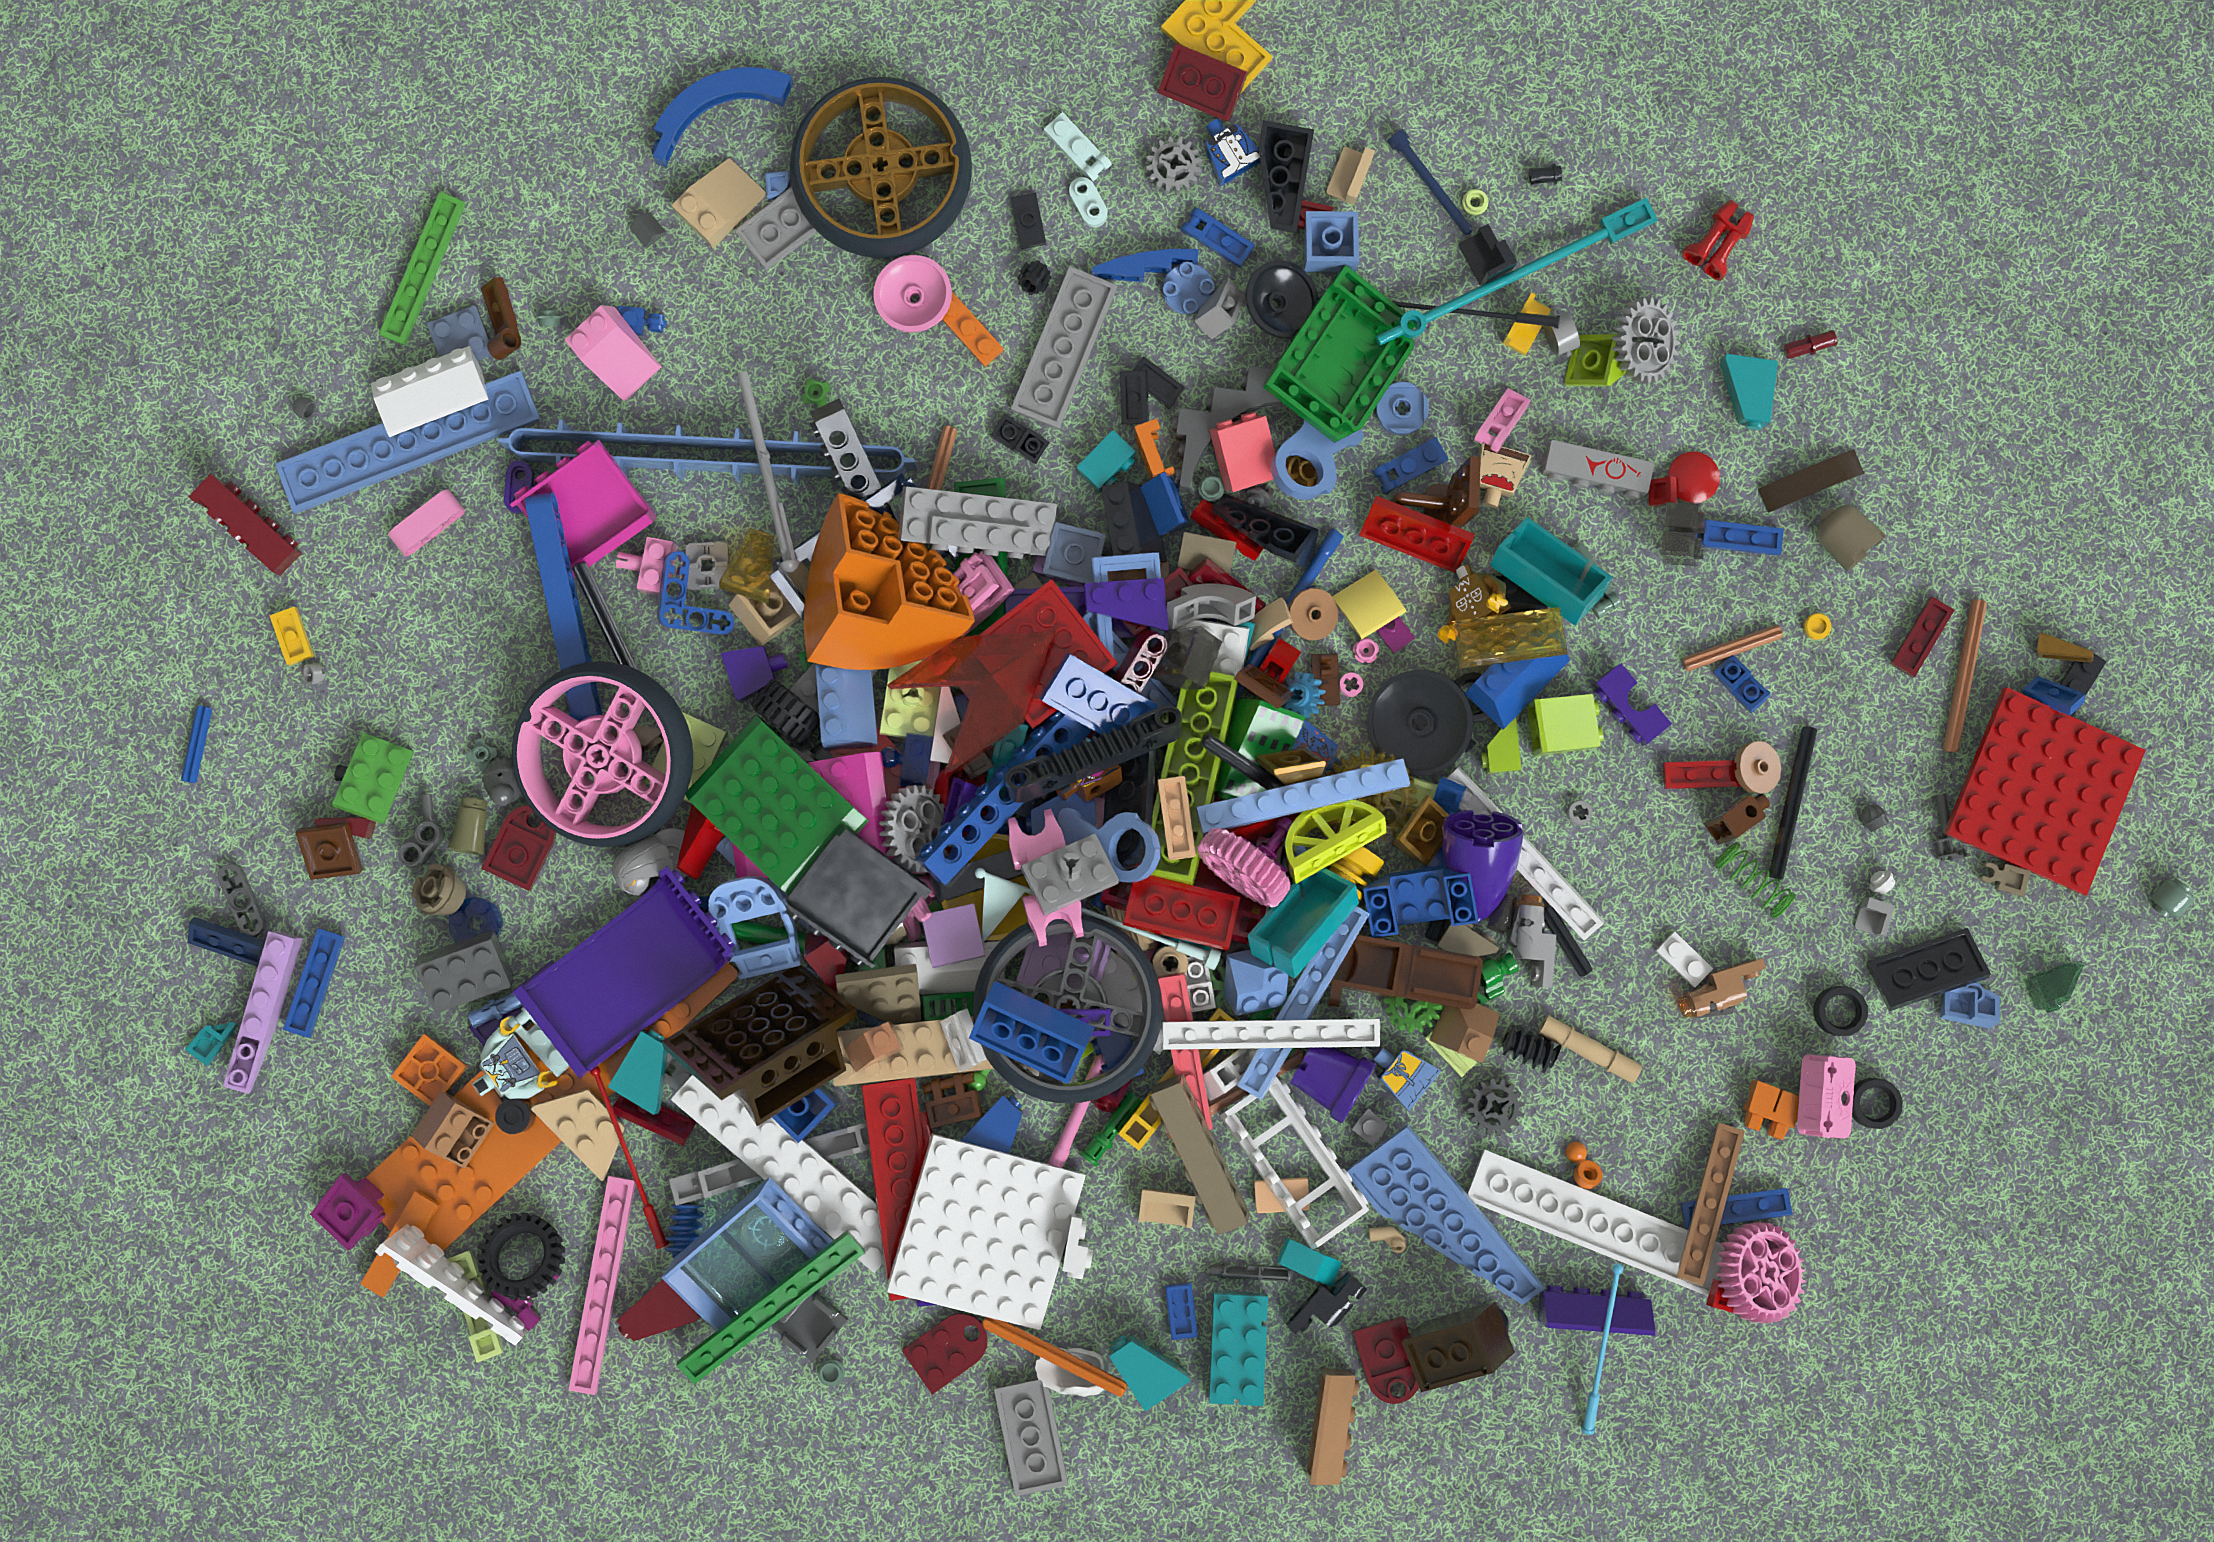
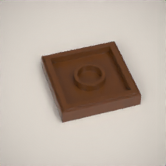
M1249 664L1238 671L1234 677V680L1277 709L1288 702L1293 695L1291 690L1253 664Z
M348 822L298 828L295 832L310 880L354 875L362 872V865Z

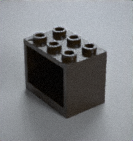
M1495 1301L1424 1321L1401 1341L1421 1392L1492 1374L1515 1353Z

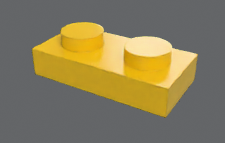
M291 607L269 615L287 665L291 666L315 657L298 608Z

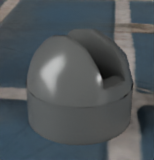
M297 398L292 405L293 412L298 417L308 420L316 410V403L309 398Z

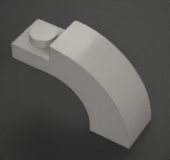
M1198 584L1182 588L1181 597L1167 602L1168 626L1171 629H1175L1197 619L1215 618L1226 621L1235 627L1255 617L1256 596L1244 589L1225 584Z

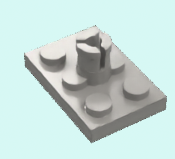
M1092 834L1021 865V870L1044 916L1119 883V879L1096 834Z

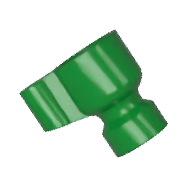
M1510 952L1500 956L1498 961L1494 959L1483 961L1480 984L1484 988L1485 995L1489 1001L1504 994V975H1512L1519 971L1517 962Z

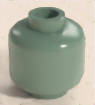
M2177 878L2173 881L2167 879L2152 895V900L2157 904L2154 909L2166 918L2170 915L2181 917L2194 902V897L2191 894L2193 890Z

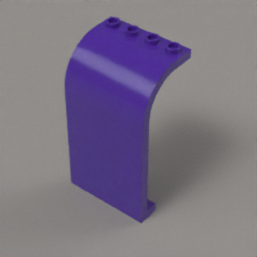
M667 866L658 872L659 880L640 899L525 986H520L513 991L520 1003L580 1079L699 989L734 956V951L731 948L735 944L726 933L720 935L716 930L717 921L709 911L705 914L698 906L702 902L692 890L687 892L681 885L685 880L676 869L671 872Z

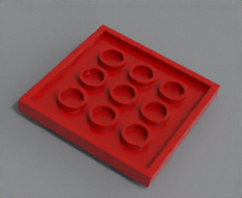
M1052 579L967 644L1032 729H1035L1058 711L1043 702L1040 696L1067 652L1104 674L1118 664Z

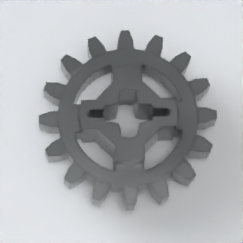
M1489 1078V1085L1480 1081L1481 1089L1472 1088L1471 1091L1475 1094L1474 1098L1468 1097L1466 1099L1472 1103V1107L1466 1108V1112L1473 1113L1469 1121L1471 1123L1477 1121L1476 1129L1480 1131L1485 1127V1134L1489 1136L1493 1130H1495L1497 1136L1502 1135V1129L1507 1133H1511V1124L1520 1125L1516 1120L1517 1116L1524 1117V1113L1519 1111V1107L1525 1106V1103L1517 1100L1522 1095L1521 1092L1513 1093L1515 1085L1512 1083L1505 1087L1504 1079H1500L1498 1084H1496L1494 1078ZM1492 1089H1500L1507 1094L1497 1097ZM1483 1096V1106L1478 1110L1479 1100ZM1492 1101L1501 1103V1106L1498 1107L1499 1113L1494 1111L1488 1112L1493 1107ZM1512 1105V1113L1508 1118V1107ZM1493 1117L1498 1122V1125L1488 1124L1484 1119Z

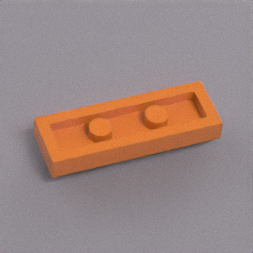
M952 292L950 307L942 321L976 359L986 367L1004 351V348Z

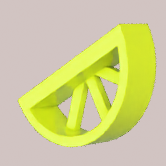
M1357 800L1344 801L1303 811L1291 824L1285 841L1288 869L1293 881L1296 884L1387 833L1385 816L1371 805ZM1342 820L1339 833L1335 834L1326 822ZM1351 820L1358 821L1357 823L1350 826ZM1318 826L1327 837V840L1304 836ZM1297 846L1311 847V849L1295 857Z

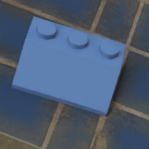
M815 665L821 742L824 750L878 746L872 671Z

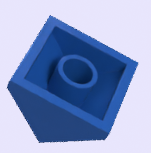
M1166 472L1159 474L1140 487L1159 535L1192 526L1177 486L1174 483L1175 481Z

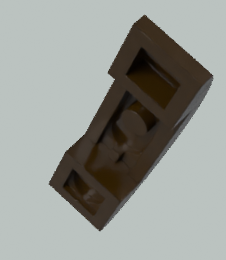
M1851 450L1759 488L1758 491L1767 512L1770 513L1836 484L1864 474L1855 450Z

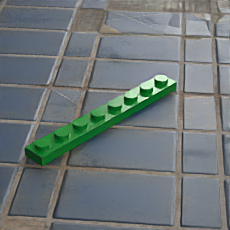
M846 1230L677 1361L678 1368L695 1385L865 1254V1249Z

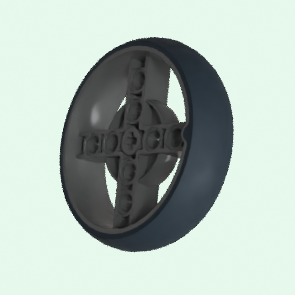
M1081 914L1084 934L1082 937L1076 938L1069 922L1064 919L1052 920L1046 927V937L1056 934H1073L1064 968H1058L1046 973L1034 986L1000 978L1012 958L1023 948L1037 941L1033 930L1027 922L1005 936L991 951L982 966L975 985L973 996L974 1024L994 981L1009 988H1019L1024 995L1033 999L1039 994H1044L1049 999L1048 1006L1055 1009H1060V1005L1066 1004L1067 1000L1073 1002L1072 1006H1075L1076 1009H1088L1091 1007L1111 1009L1110 1026L1103 1025L1106 1014H1102V1018L1097 1022L1089 1020V1025L1098 1027L1095 1031H1099L1102 1028L1135 1038L1127 1054L1113 1068L1095 1078L1069 1084L1042 1072H1039V1076H1036L1020 1066L1014 1059L981 1044L986 1058L1002 1078L1021 1092L1044 1101L1068 1104L1082 1103L1101 1098L1116 1091L1131 1080L1144 1066L1155 1047L1161 1028L1162 993L1156 972L1142 948L1124 931L1111 923L1089 915ZM1097 940L1115 950L1131 968L1140 989L1142 1012L1109 1005L1103 987L1095 977L1089 974ZM1083 948L1088 952V959L1085 962H1077L1074 959L1073 952L1076 949ZM1076 974L1080 976L1082 985L1077 989L1070 988L1066 982L1069 975ZM1122 1013L1127 1017L1128 1024L1125 1028H1117L1114 1025L1113 1017L1116 1014ZM1091 1036L1088 1043L1097 1036Z

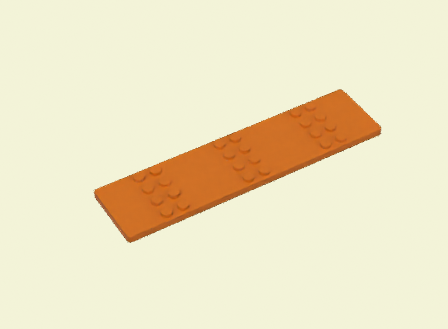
M728 962L709 981L644 1031L649 1032L653 1029L665 1037L664 1039L685 1028L738 978L739 971ZM532 1023L526 1030L528 1031V1030L531 1029L535 1024ZM639 1035L598 1065L601 1069L600 1077L608 1098L615 1093L608 1085ZM518 1036L517 1040L540 1073L550 1071L526 1042ZM571 1067L567 1068L559 1077H556L553 1072L548 1074V1083L557 1080V1084L544 1088V1090L530 1098H525L532 1105L538 1102L540 1104L561 1095H570L578 1090L589 1088L604 1103L595 1077L589 1072L580 1079ZM480 1071L454 1097L471 1106L495 1124L465 1169L425 1150L410 1136L366 1178L384 1194L383 1198L377 1201V1203L384 1208L383 1212L386 1216L382 1222L390 1231H392L415 1191L418 1190L438 1202L440 1205L423 1232V1238L429 1244L437 1245L444 1252L556 1148L562 1140L537 1115L533 1126L529 1130L518 1134L503 1132L497 1126L495 1120L496 1110L502 1103L494 1089L480 1096L472 1085L474 1081L484 1075Z

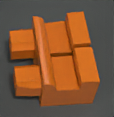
M1752 1080L1747 1102L1743 1106V1110L1746 1111L1743 1126L1759 1131L1765 1118L1771 1121L1767 1135L1783 1140L1789 1127L1794 1128L1797 1122L1799 1096L1761 1081Z

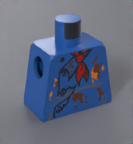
M1304 720L1291 750L1306 748L1325 760V768L1320 778H1322L1325 770L1335 775L1341 773L1345 766V762L1333 756L1338 745L1308 721Z

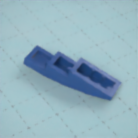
M1165 249L1119 257L1094 266L1092 275L1103 280L1144 282L1145 272L1167 274L1171 271V264L1179 265L1186 261L1197 264L1199 249Z

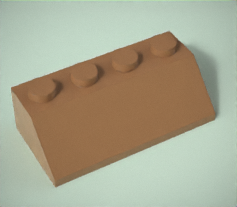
M1321 1367L1306 1476L1310 1485L1340 1484L1341 1477H1346L1347 1461L1344 1460L1345 1450L1350 1449L1351 1434L1347 1433L1348 1425L1354 1422L1355 1407L1351 1406L1352 1398L1358 1395L1359 1380L1355 1379L1356 1375L1354 1372Z

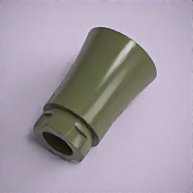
M470 797L461 798L454 830L447 847L448 850L466 854L485 855L484 838L488 813L486 812L487 801Z

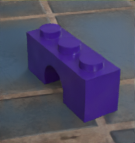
M1620 663L1592 685L1595 688L1593 693L1601 703L1604 704L1606 702L1612 709L1610 713L1619 724L1624 723L1629 729L1627 732L1629 737L1636 744L1641 743L1644 746L1672 723L1656 704L1649 706L1644 711H1636L1630 707L1627 695L1630 689L1637 684V681Z

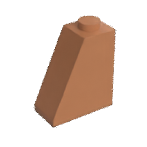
M886 1022L863 1033L844 1049L856 1073L905 1048L894 1025Z

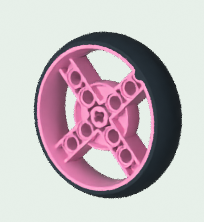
M595 661L576 664L555 673L532 693L522 708L515 726L512 742V761L515 777L525 801L536 816L549 828L565 838L580 844L595 847H617L628 845L650 836L660 829L677 811L685 797L691 780L693 745L690 730L681 709L672 696L657 681L627 665ZM604 682L619 686L606 715L590 716L579 722L553 706L563 693L580 684ZM624 703L629 707L628 715L623 711ZM645 706L655 718L664 739L667 756L666 775L642 761L641 744L633 729ZM556 721L561 725V733L556 730ZM612 726L617 729V738L611 733ZM541 735L563 748L564 765L572 781L561 801L551 789L543 770L540 753ZM578 735L583 739V747L577 741ZM622 762L628 767L627 774L622 770ZM588 772H591L594 776L593 783L588 779ZM644 776L649 778L650 788L644 784ZM625 787L653 804L642 817L624 825L602 826L586 821L599 794L615 793ZM577 794L582 798V806L576 800Z

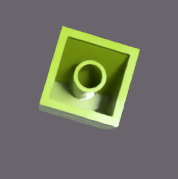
M1593 694L1537 699L1526 706L1534 757L1595 749L1601 746L1603 730L1601 726L1597 725L1596 716L1599 715V704L1597 700H1594Z

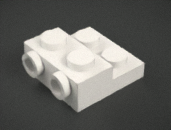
M1079 1213L1072 1214L1062 1271L1067 1272L1068 1277L1083 1279L1085 1268L1090 1269L1093 1250L1088 1249L1089 1242L1079 1241V1239L1084 1240L1087 1221H1082L1083 1214Z

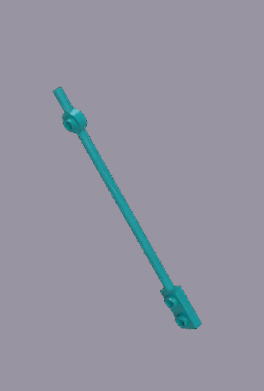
M1646 197L1602 218L1599 221L1601 229L1423 314L1416 310L1407 311L1400 318L1398 326L1375 336L1376 341L1381 346L1401 335L1412 339L1417 338L1424 332L1426 323L1606 237L1611 245L1655 224L1658 219ZM1413 322L1415 329H1410L1407 323Z

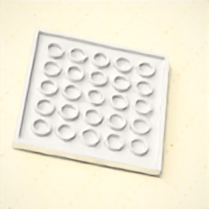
M932 1133L886 1291L1040 1330L1068 1238L1071 1216L1075 1214L1086 1175Z

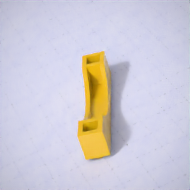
M1217 1007L1207 1021L1235 1020ZM1199 1049L1202 1070L1220 1049ZM1174 1064L1170 1066L1158 1083L1176 1076ZM1152 1090L1118 1132L1122 1138L1138 1151L1161 1124L1162 1117L1158 1110L1155 1111L1150 1102Z

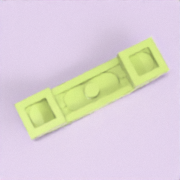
M470 1250L447 1259L451 1263L459 1264L465 1272L464 1275L471 1281L476 1280L485 1289L484 1293L490 1297L481 1277L482 1275L478 1271L476 1260ZM464 1312L471 1334L469 1340L476 1362L479 1363L504 1353L501 1335L490 1329L487 1320L480 1316L474 1319Z

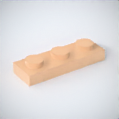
M1185 776L1158 780L1168 858L1171 861L1196 857Z

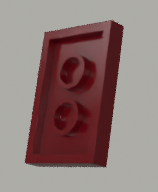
M1176 43L1157 93L1230 122L1249 72Z

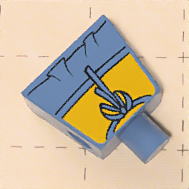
M1382 1047L1373 1058L1375 1062L1384 1068L1378 1079L1408 1111L1411 1110L1441 1072L1438 1068L1404 1049H1400L1393 1056Z

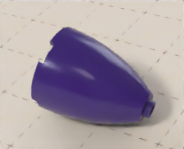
M1465 810L1453 813L1444 819L1442 828L1443 859L1447 869L1459 873H1470L1478 920L1482 921L1484 918L1489 917L1497 908L1513 880L1521 854L1524 833L1522 823L1510 815L1495 811L1492 812V816L1486 814L1474 815L1473 810ZM1468 876L1460 877L1468 883ZM1456 885L1458 888H1463L1462 885Z

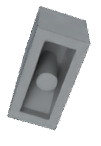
M1229 278L1226 279L1200 307L1194 322L1211 339L1215 338L1234 325L1245 300V295Z

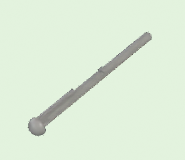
M740 372L737 375L783 562L779 564V567L786 573H792L799 567V560L795 557L783 504L779 502L769 461L770 455L766 449L748 372Z

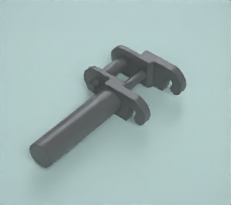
M1941 794L1935 796L1942 833H1944L1950 814L1946 795ZM1945 834L1943 839L1940 836H1936L1937 840L1932 841V843H1937L1939 856H1936V859L1941 858V861H1945V857L1952 860L1971 856L1970 853L1959 855L1957 852L1954 853L1952 839L1954 838ZM1948 840L1949 854L1944 853L1942 841Z

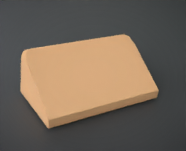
M1307 1177L1280 1179L1296 1202L1309 1194ZM1254 1180L1256 1212H1286L1264 1180ZM1309 1203L1308 1205H1306L1304 1208H1302L1301 1210H1302V1211H1304V1210H1309V1209H1310V1203Z

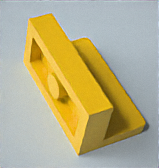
M1531 292L1520 311L1521 313L1549 315L1551 309L1535 301L1536 294ZM1514 322L1502 344L1525 356L1542 326Z

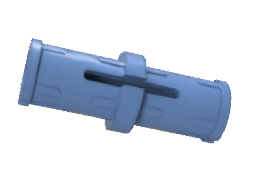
M511 993L498 1000L492 999L489 1001V1004L467 1014L472 1026L477 1028L495 1018L499 1020L503 1018L504 1014L523 1007V1005L514 993Z

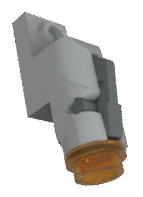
M1521 894V899L1518 901L1514 911L1509 941L1514 945L1515 958L1533 960V965L1530 969L1531 986L1552 988L1556 935L1542 933V930L1545 929L1542 896Z

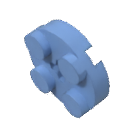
M1408 382L1391 384L1376 406V416L1381 427L1392 434L1402 436L1419 430L1429 412V403L1425 394H1422L1417 389V386ZM1400 402H1403L1405 407H1409V411L1405 412V415H1400L1395 410V407H1398Z

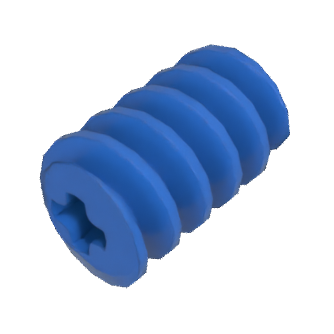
M688 1202L677 1206L671 1204L672 1208L678 1210L677 1214L669 1216V1218L676 1221V1224L668 1226V1229L674 1231L675 1235L666 1237L667 1240L673 1242V1246L665 1247L666 1251L672 1253V1258H675L701 1235L694 1230L703 1227V1224L696 1219L704 1217V1213L697 1208L705 1207V1205ZM694 1255L690 1260H697L698 1255Z

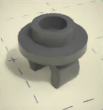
M1261 484L1249 488L1246 492L1247 501L1261 508H1268L1274 489L1271 487L1269 492H1266L1260 488Z

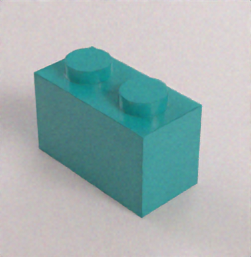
M1112 430L1076 467L1077 473L1100 493L1102 491L1101 486L1115 484L1117 481L1115 477L1120 471L1126 472L1135 463L1133 458L1136 451Z

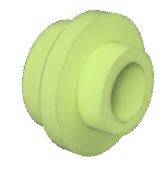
M1478 189L1468 191L1462 199L1463 209L1470 215H1481L1488 207L1487 195ZM1472 199H1476L1479 201L1480 205L1478 207H1473L1470 201Z

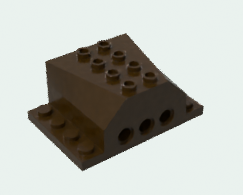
M800 964V966L778 971L664 1039L662 1044L664 1050L721 1101L734 1094L744 1105L756 1126H759L847 1071L836 1030L858 1017L854 1006Z

